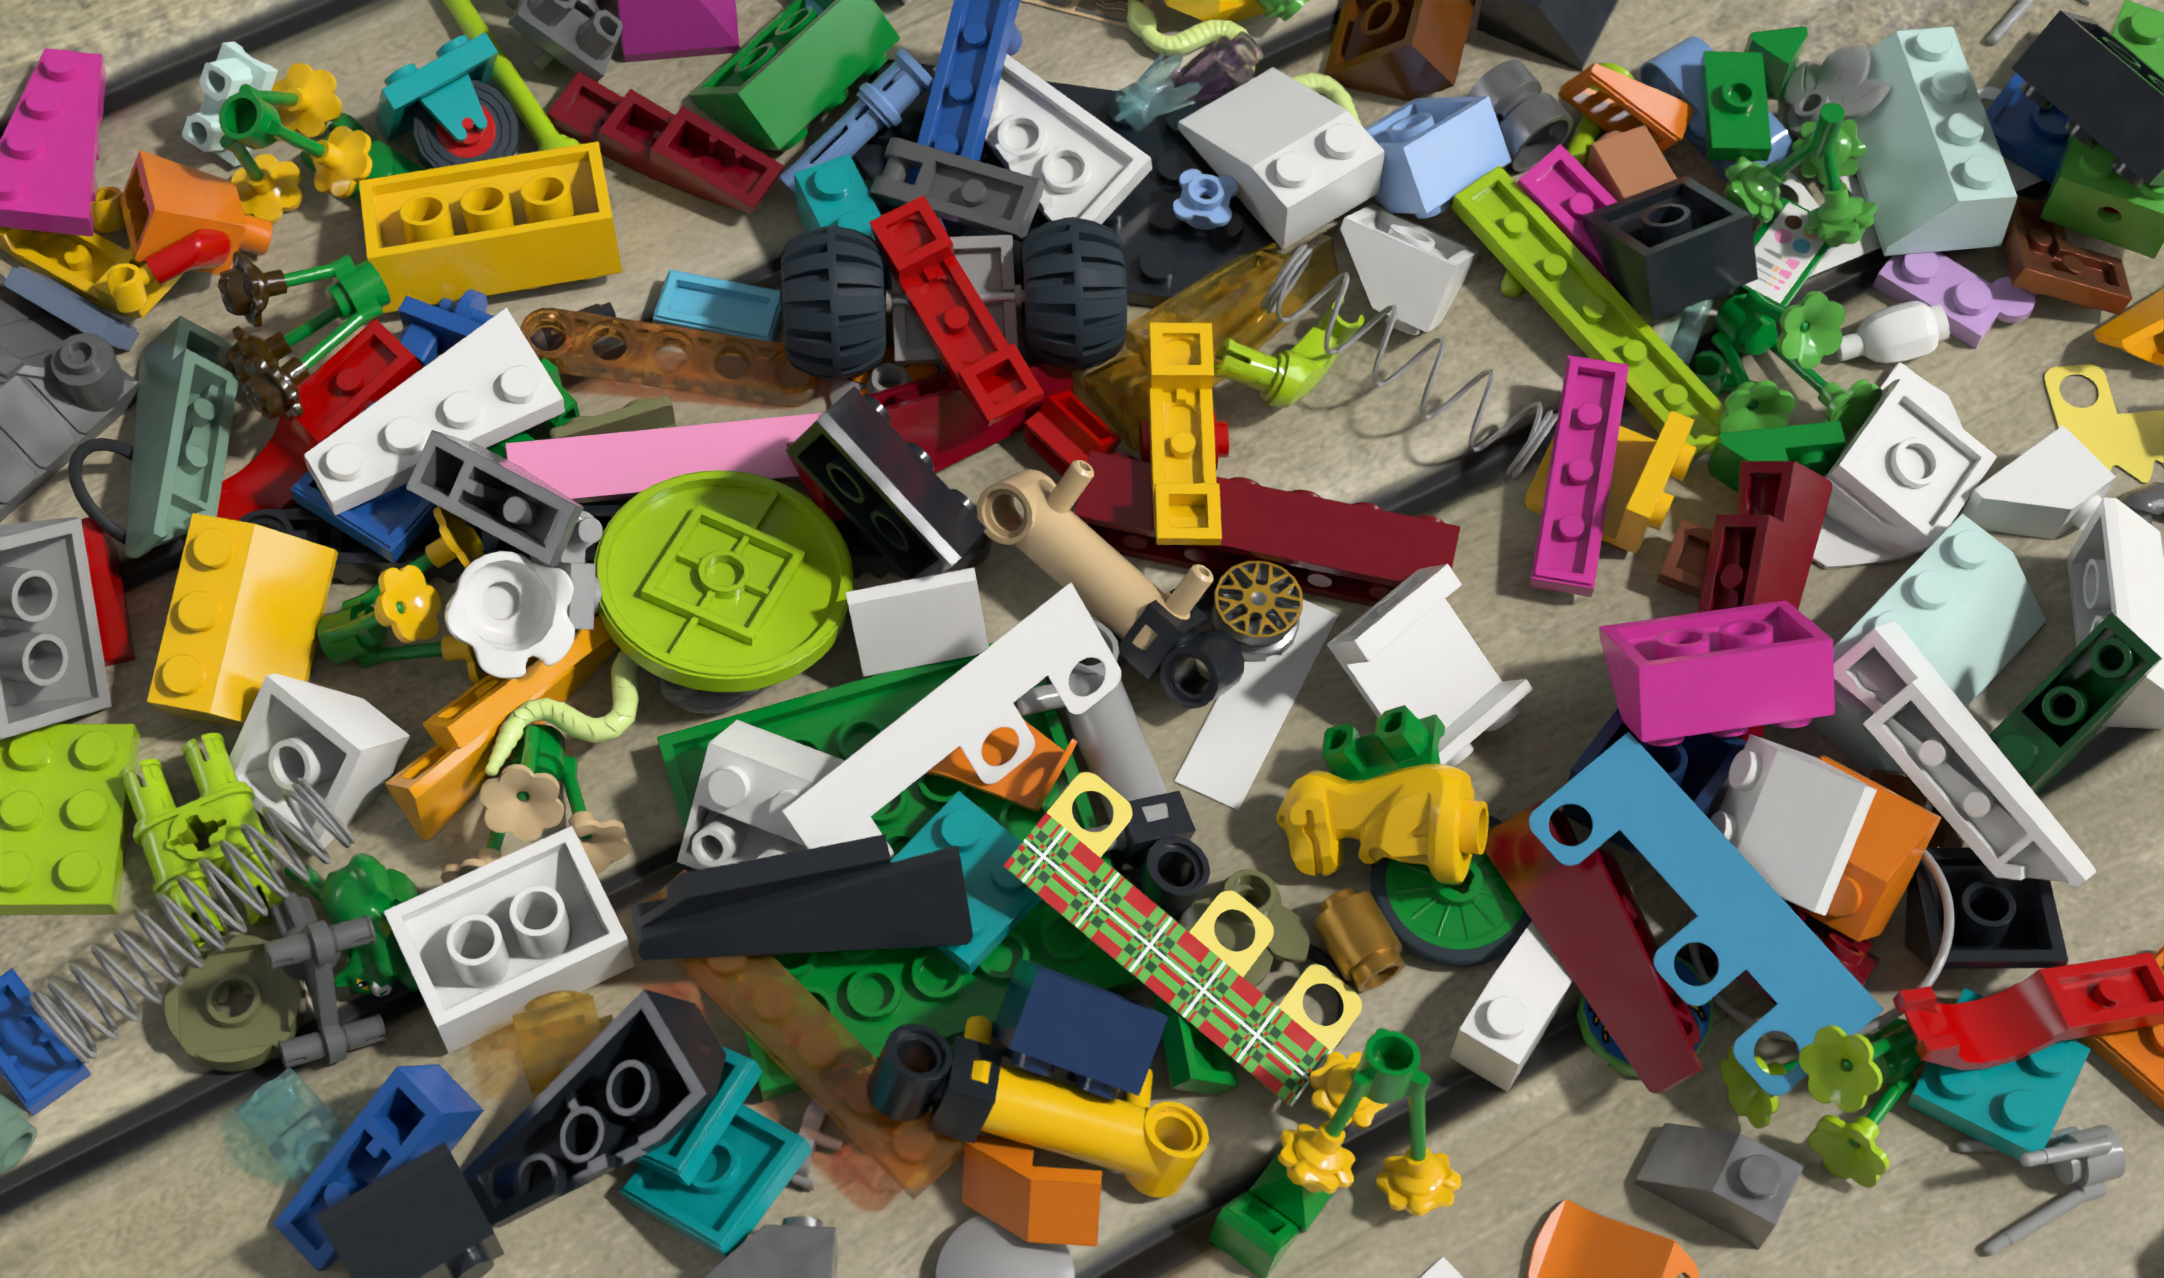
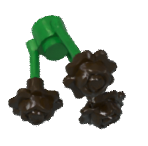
M236 251L232 257L233 267L220 272L218 288L227 312L236 316H244L246 321L254 327L262 326V312L268 305L269 297L286 294L288 287L328 278L333 280V284L325 287V293L331 307L285 335L279 331L265 340L258 335H250L249 332L239 326L232 329L237 342L229 348L226 357L229 365L232 367V372L238 376L241 382L245 383L242 386V390L246 393V400L252 408L261 413L262 417L271 420L282 416L291 421L305 413L300 402L297 386L310 376L308 370L364 323L382 315V307L391 302L390 295L381 276L369 260H364L354 265L351 257L347 254L327 265L283 274L281 269L263 273L259 267L253 264L248 255H243L241 251ZM338 318L344 321L300 359L292 357L279 367V360L294 352L292 349L293 345Z

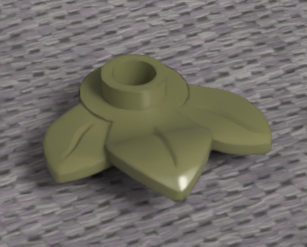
M1253 869L1237 871L1225 879L1219 886L1216 896L1193 902L1185 910L1179 922L1182 927L1190 932L1214 899L1223 891H1234L1246 901L1255 904L1258 907L1256 909L1272 923L1274 934L1270 943L1243 977L1254 987L1261 984L1268 975L1274 958L1284 962L1302 963L1306 961L1309 950V932L1303 919L1282 906L1281 895L1272 879L1263 872ZM1227 910L1222 912L1215 921V936L1224 948L1238 952L1246 950L1253 943L1255 928L1253 922L1245 913L1238 910Z

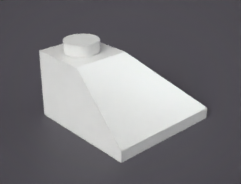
M1371 204L1346 216L1340 228L1372 308L1380 312L1387 306L1396 304L1398 313L1393 328L1412 335H1419L1420 330L1428 333L1441 324L1480 252L1478 249L1405 217L1389 213L1386 209L1375 204ZM1392 310L1386 314L1387 318L1385 322L1387 324L1391 317Z
M273 673L266 675L229 758L238 781L245 782L249 787L253 788L255 793V799L253 800L255 809L263 815L262 806L271 807L312 843L288 807L283 797V789L292 790L296 793L292 783L298 782V777L304 778L347 827L386 788L384 783L390 779L410 735L363 698ZM293 800L323 847L326 848L335 837ZM272 817L278 828L283 833H285L288 837H290L299 846H301L304 850H306L310 855L313 856V854L304 845H302L287 829H285L278 821H276Z

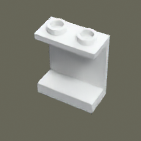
M1443 564L1418 569L1331 640L1327 646L1377 718L1384 711L1403 705L1418 719L1436 714L1445 725V734L1440 738L1439 742L1441 764L1454 767L1472 753L1474 748L1470 743L1485 730L1487 732L1494 731L1512 720L1519 712L1515 704L1530 693L1533 688L1527 679L1501 681L1445 599L1462 584L1450 566Z

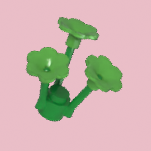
M1751 290L1747 294L1736 295L1728 299L1721 306L1715 320L1716 329L1719 332L1712 337V343L1723 353L1737 385L1736 391L1729 394L1725 399L1726 410L1718 418V426L1722 433L1788 426L1787 415L1796 407L1793 395L1788 391L1779 390L1773 381L1750 382L1737 350L1744 354L1760 355L1770 349L1819 393L1818 400L1827 408L1825 411L1826 417L1822 422L1841 421L1845 440L1852 434L1853 430H1858L1862 427L1874 410L1873 406L1880 400L1883 392L1882 389L1875 383L1870 384L1866 379H1861L1845 391L1836 382L1827 383L1812 369L1820 363L1823 355L1835 353L1842 343L1843 336L1839 328L1845 319V309L1841 304L1835 301H1828L1826 295L1819 291H1811L1804 295L1799 304L1783 309L1766 301L1756 290ZM1775 321L1780 323V327L1782 330V334L1780 335L1779 339L1777 338V329Z

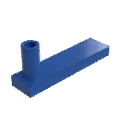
M954 0L918 144L980 161L1006 54L1013 56L1022 45V35L1015 24L1020 0ZM920 169L910 170L907 184H915Z

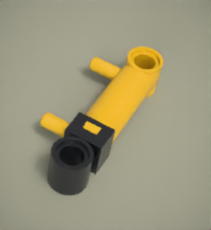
M979 1015L970 1017L966 1021L964 1037L957 1035L951 1048L945 1038L937 1031L925 1025L911 1023L898 1026L890 1032L866 1082L867 1096L872 1106L882 1115L893 1120L904 1122L918 1120L927 1114L931 1107L927 1129L929 1131L974 1144L980 1131L1123 1173L1127 1181L1136 1190L1150 1197L1166 1198L1174 1196L1180 1191L1204 1153L1209 1141L1208 1128L1203 1119L1193 1109L1181 1103L1170 1101L1156 1103L1150 1108L1153 1072L1150 1068L1139 1096L1124 1091L1123 1101L1119 1099L1113 1101L1070 1084L1001 1064L1003 1049L990 1045L993 1024L988 1018Z

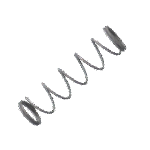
M1307 244L1300 246L1271 285L1261 304L1262 311L1266 310L1267 314H1271L1276 310V317L1279 322H1289L1306 312L1343 279L1324 336V350L1326 354L1334 355L1352 345L1392 310L1372 370L1374 387H1383L1393 382L1431 348L1440 343L1439 351L1421 400L1420 414L1422 420L1432 419L1441 414L1472 386L1489 374L1488 382L1469 434L1468 446L1470 452L1481 451L1498 439L1525 414L1537 407L1536 417L1528 440L1506 471V477L1511 476L1512 480L1517 479L1559 418L1558 413L1553 414V410H1550L1541 420L1543 412L1541 402L1531 403L1486 441L1474 447L1477 428L1493 386V370L1482 371L1438 409L1428 415L1425 414L1429 393L1445 351L1446 343L1444 337L1432 340L1394 374L1378 382L1377 374L1381 359L1398 313L1396 304L1384 308L1341 346L1330 350L1329 340L1348 287L1349 274L1348 272L1339 274L1303 307L1286 318L1282 317L1281 307L1283 300L1303 273L1313 254V249L1308 248Z

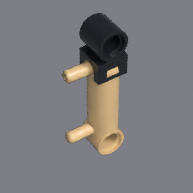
M1082 460L1073 461L1057 485L1049 476L1041 471L1027 469L988 486L981 493L977 502V518L985 526V534L997 543L1014 544L1062 588L1072 582L1086 609L1122 640L1118 645L1119 654L1147 679L1160 672L1163 689L1173 702L1191 709L1204 707L1240 681L1244 673V657L1241 648L1235 640L1223 632L1214 630L1197 634L1209 617L1195 604L1213 582L1211 571L1203 565H1193L1179 585L1165 594L1070 510L1094 477V471L1087 462ZM1014 497L1022 504L1024 517L1017 511ZM1196 659L1206 666L1209 680L1198 671Z

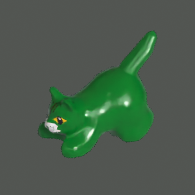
M364 853L355 854L346 866L328 873L326 880L307 865L304 866L310 875V882L301 880L287 867L284 868L285 875L300 884L322 903L326 915L333 924L360 918L366 914L372 920L376 943L347 950L348 959L343 969L333 977L335 987H350L349 990L352 995L361 993L380 997L389 994L395 981L400 979L411 991H420L384 914V911L420 895L414 882L405 873L392 868L385 869V866L377 859Z

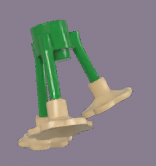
M531 724L524 727L522 737L517 741L516 746L512 750V762L503 770L501 777L489 779L481 786L479 798L486 807L484 821L487 827L491 829L486 848L479 850L476 859L470 858L465 859L461 864L446 865L441 873L442 882L447 883L504 857L500 851L506 832H511L520 841L529 842L539 838L543 828L559 825L563 819L564 806L558 799L560 790L558 781L564 784L572 816L568 821L569 826L573 827L595 873L604 872L609 867L611 861L620 860L629 853L630 845L625 837L626 830L624 824L617 820L598 822L595 820L594 814L586 810L577 779L578 761L574 757L565 755V739L559 730L544 724Z

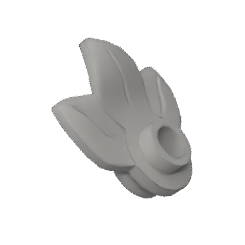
M1853 45L1840 48L1827 56L1822 65L1806 61L1795 68L1784 88V99L1791 107L1787 114V124L1795 136L1804 139L1800 133L1801 125L1804 122L1817 121L1822 106L1827 103H1836L1843 107L1845 111L1844 120L1867 115L1885 98L1890 90L1888 84L1879 80L1867 79L1871 62V55L1867 46Z

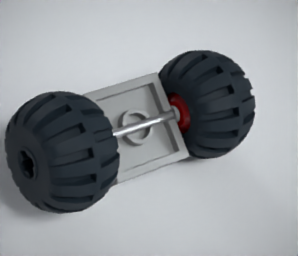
M1065 217L1050 221L1034 229L1025 237L1022 243L1020 284H1015L1012 235L950 237L953 242L956 259L1009 345L1014 342L1018 349L1016 310H1021L1025 346L1035 360L1042 361L1053 367L1064 368L1068 371H1081L1100 366L1114 358L1122 350L1127 330L1126 269L1121 240L1112 229L1096 221L1077 217ZM824 226L805 231L784 246L781 256L782 327H784L786 356L794 368L812 377L844 380L862 375L877 366L882 361L886 350L885 307L886 315L892 314L895 365L943 362L911 310L891 270V289H885L886 295H884L882 254L880 247L873 238L855 229Z

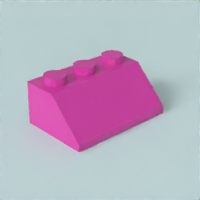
M1787 600L1599 626L1600 642L1621 719L1641 742H1646L1653 746H1673L1683 742L1684 736L1710 733L1719 737H1735L1747 733L1748 727L1774 724L1778 727L1797 728L1810 724L1812 718L1835 715L1833 639Z

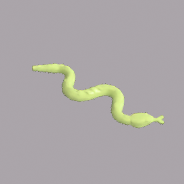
M1127 0L1128 17L1126 19L1131 31L1136 36L1142 38L1145 45L1154 52L1160 53L1163 56H1177L1187 54L1212 42H1224L1233 49L1231 75L1234 89L1254 78L1256 47L1247 30L1230 20H1208L1194 25L1177 35L1166 36L1156 30L1157 19L1155 13L1149 7L1137 0ZM1316 73L1293 77L1294 80L1319 94L1327 96L1334 103L1347 109L1361 124L1350 94L1333 78Z
M621 649L617 653V657L611 666L613 704L611 711L606 716L593 718L584 715L575 708L565 704V702L552 700L548 697L528 700L517 709H514L499 729V735L496 737L492 754L485 768L486 774L489 776L497 775L500 767L505 763V759L509 757L511 750L514 749L517 741L522 737L524 727L533 721H547L574 738L592 743L618 738L635 721L639 701L637 669L640 665L629 658Z

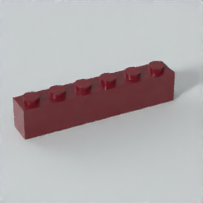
M1090 451L1087 463L1092 467L1094 477L1079 496L1074 512L1117 552L1124 556L1190 569L1193 565H1203L1212 574L1223 576L1231 567L1246 561H1268L1282 566L1293 575L1302 593L1370 607L1377 604L1418 569L1448 564L1452 569L1461 527L1447 524L1431 515H1416L1412 517L1383 511L1377 505L1367 502L1349 504L1324 499L1308 490L1285 491L1261 486L1256 481L1245 477L1226 479L1216 476V483H1219L1221 545H1157L1153 517L1151 465L1148 462L1139 461L1134 456L1122 452L1104 454Z

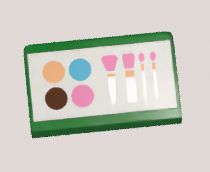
M1781 197L1779 199L1783 209L1779 213L1773 214V218L1768 223L1760 222L1753 232L1758 279L1735 288L1732 294L1736 296L1756 290L1766 301L1785 309L1829 250L1830 246L1824 240L1819 239L1817 235L1806 233L1805 224L1809 221L1807 214L1809 210L1785 197Z

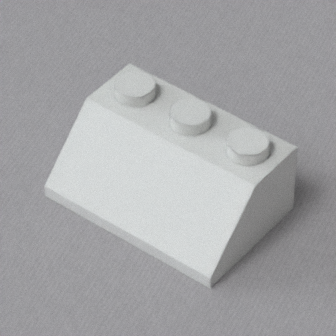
M2103 497L2067 557L2076 647L2113 612L2163 659L2102 727L2162 729L2164 726V556L2160 531L2117 498Z
M572 826L384 911L448 1053L635 967L628 938Z

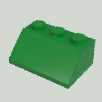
M793 0L689 93L688 96L697 107L741 141L757 150H779L783 152L794 147L807 135L808 130L805 126L819 113L821 115L826 114L842 104L848 97V92L845 89L858 77H867L880 69L888 60L886 52L901 39L874 0H812L824 10L820 15H818L813 6L805 7V0Z

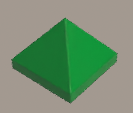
M1282 1146L1249 1192L1298 1226V1229L1306 1233L1334 1193L1330 1194L1324 1191L1311 1193L1303 1186L1294 1184L1287 1177L1286 1166L1282 1165L1278 1160V1155L1283 1149Z

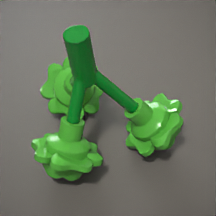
M1827 103L1822 106L1817 121L1804 122L1801 125L1800 133L1804 139L1796 140L1792 146L1794 153L1779 164L1771 162L1763 167L1759 162L1752 164L1747 158L1740 156L1736 159L1734 165H1730L1725 169V176L1728 179L1724 189L1725 199L1750 213L1752 218L1756 215L1763 223H1768L1773 218V214H1777L1783 209V205L1777 196L1780 194L1779 186L1786 181V174L1801 164V173L1804 177L1812 178L1818 174L1820 183L1825 185L1823 188L1825 202L1820 207L1812 209L1807 213L1809 221L1805 224V231L1807 234L1817 235L1819 239L1824 240L1832 248L1839 247L1842 244H1855L1861 240L1866 228L1874 224L1873 214L1877 211L1875 202H1864L1862 197H1849L1847 185L1840 182L1839 177L1853 176L1857 173L1858 164L1855 159L1864 156L1866 146L1858 138L1856 122L1851 119L1844 120L1845 111L1843 107L1836 103Z

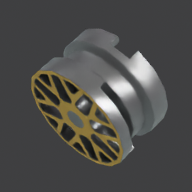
M1246 561L1235 565L1220 578L1216 587L1211 614L1212 630L1223 632L1232 637L1241 648L1244 660L1266 661L1267 656L1278 652L1282 655L1293 645L1299 629V617L1303 609L1302 590L1295 577L1282 566L1268 561ZM1227 579L1230 581L1229 585H1222ZM1295 590L1298 598L1292 596L1291 592Z

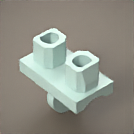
M236 42L222 43L217 60L205 63L199 81L205 96L199 113L187 116L182 131L183 138L203 152L217 154L233 166L241 165L232 152L220 145V139L224 135L219 124L220 109L230 96L239 92V88L243 84H248L257 90L271 91L278 70L252 58Z

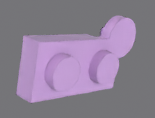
M1940 252L1892 255L1878 273L1873 285L1874 288L1899 303L1920 301L1928 306L1941 304L1948 318L1950 334L1974 349L1989 332L1996 319L2007 323L2023 321L2030 316L2036 303L2035 295L2027 293L2019 287L2012 286L2010 277L1999 278L1991 284Z

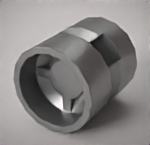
M1512 59L1490 69L1475 83L1466 97L1489 96L1512 161L1509 165L1515 171L1524 172L1533 168L1559 144L1562 145L1569 136L1574 122L1568 112L1551 94H1540L1543 89L1540 82L1519 60Z

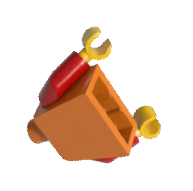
M141 150L138 152L124 191L121 192L117 187H102L98 189L96 201L93 202L92 208L95 229L101 233H110L123 229L126 226L134 261L147 263L140 268L134 264L122 263L110 269L107 276L110 296L115 299L117 310L122 313L135 312L146 305L148 300L144 285L156 280L159 285H162L189 270L220 275V272L231 268L234 252L242 250L257 255H264L269 248L272 238V222L244 214L237 187L232 182Z

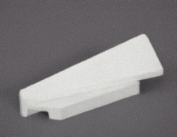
M1891 621L1874 628L1834 663V679L1875 712L1863 725L1995 877L2014 880L2035 878L2068 882V886L2079 887L2096 873L2095 867L1898 623Z

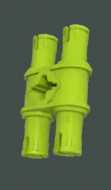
M207 733L201 735V738L210 758L208 761L203 750L199 749L195 738L189 740L181 748L183 757L188 762L201 795L195 801L178 808L175 806L162 773L161 763L157 759L149 758L138 761L146 781L145 787L140 775H136L132 764L123 768L118 775L121 784L124 785L138 821L134 826L133 839L135 844L142 846L155 879V884L153 885L155 896L156 893L166 895L198 925L202 924L203 930L215 939L178 884L177 876L187 877L212 900L208 890L211 884L198 863L199 858H205L227 877L233 876L236 885L255 902L221 851L220 841H227L236 847L273 882L274 880L245 839L241 831V823L251 825L275 847L276 845L273 839L266 837L253 804L255 799L253 788L249 787L245 782L238 781L224 746L223 736L220 733ZM209 832L211 834L209 836L211 847L204 851H199L200 841L198 837ZM252 835L272 865L271 861L275 856ZM232 854L260 897L263 898L265 896L270 910H272L273 905L283 901V898L274 893ZM213 874L217 881L220 880L216 875ZM193 893L222 937L228 936L219 916ZM243 901L250 925L261 926L271 923L269 916L259 915ZM173 912L197 949L205 944V940ZM184 942L185 950L189 953H192L186 945V943Z

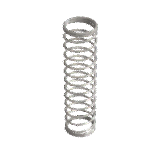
M298 777V782L292 783L296 793L292 790L283 789V797L312 843L274 809L262 806V813L266 822L294 864L249 824L241 823V831L274 882L236 847L227 841H220L221 851L255 902L209 860L199 858L198 863L201 870L235 921L187 877L177 876L179 886L215 940L166 895L156 893L158 904L195 958L187 953L145 913L135 910L134 916L162 956L174 977L119 928H113L114 937L137 968L153 995L136 982L98 946L91 945L92 954L116 986L131 1012L112 998L77 964L70 963V971L92 1000L111 1032L89 1015L53 981H48L47 986L74 1025L44 993L35 991V996L30 995L29 1001L39 1016L80 1061L89 1063L90 1059H95L97 1048L76 1013L108 1039L118 1040V1029L95 992L128 1020L140 1021V1012L114 971L151 1003L161 1004V994L132 949L171 984L183 986V978L178 968L153 931L188 963L196 968L204 969V960L199 950L173 912L216 950L225 951L226 945L222 936L193 893L234 930L241 934L247 933L245 922L213 874L261 916H268V909L232 854L279 897L289 899V892L252 835L297 877L305 882H310V875L272 817L322 863L331 864L329 854L293 800L315 818L344 848H350V844H355L356 839L349 829L304 778Z

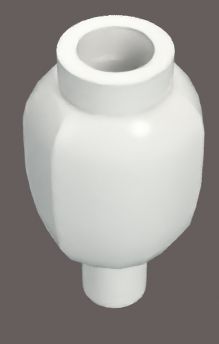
M1909 301L1884 308L1867 316L1861 322L1856 333L1843 336L1842 343L1836 354L1840 361L1864 355L1869 360L1881 364L1904 362L1925 356L1936 349L1938 341L1949 339L1950 328L1947 315L1941 304L1928 306L1920 301Z

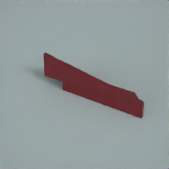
M1741 461L1738 515L1716 514L1698 613L1785 600L1797 610L1799 609L1832 492V483L1829 479L1796 461ZM1766 725L1748 727L1747 733L1737 737L1746 742L1750 734L1762 738Z

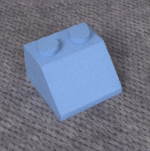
M1489 96L1415 98L1364 128L1385 151L1379 193L1373 197L1389 213H1415L1418 219L1438 215L1450 207L1449 200L1497 166L1503 167L1512 162Z

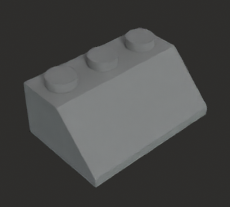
M70 517L0 525L1 740L112 707L81 518Z

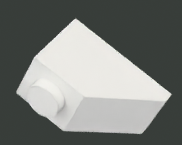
M2062 425L1975 488L1961 514H1964L1985 531L2054 540L2073 525L2079 530H2083L2116 476Z

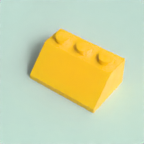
M192 513L147 702L170 716L243 728L266 675L277 673L308 682L318 641V622L324 616L338 552L335 549L261 525Z

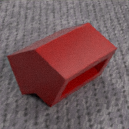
M1070 390L1047 396L1040 410L1025 421L1024 442L1062 477L1073 461L1082 460L1088 462L1090 451L1104 454L1115 452L1122 441L1118 434Z

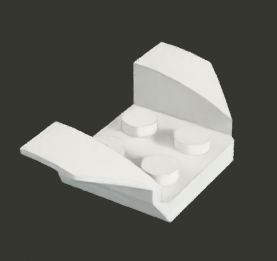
M1901 362L1896 364L1880 388L1883 392L1880 400L1875 404V409L1825 477L1832 483V492L1812 561L1826 570L1909 559L1916 553L1926 552L1948 529L1971 496L1973 490L1997 458L1994 453L1963 429L1949 396L1915 374Z

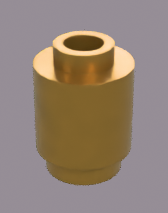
M1345 888L1330 895L1319 905L1318 909L1321 914L1314 921L1313 927L1345 981H1353L1360 992H1364L1386 983L1404 968L1405 963L1399 954L1402 950V945L1370 892L1364 891L1355 894L1352 888Z

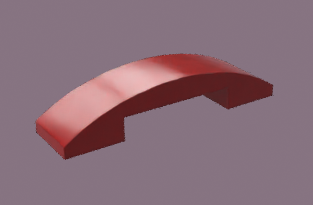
M922 195L870 221L869 226L923 331L963 394L987 425L990 426L1043 399L1044 392L1014 342L1010 345L1008 344L956 259L953 242L925 196Z

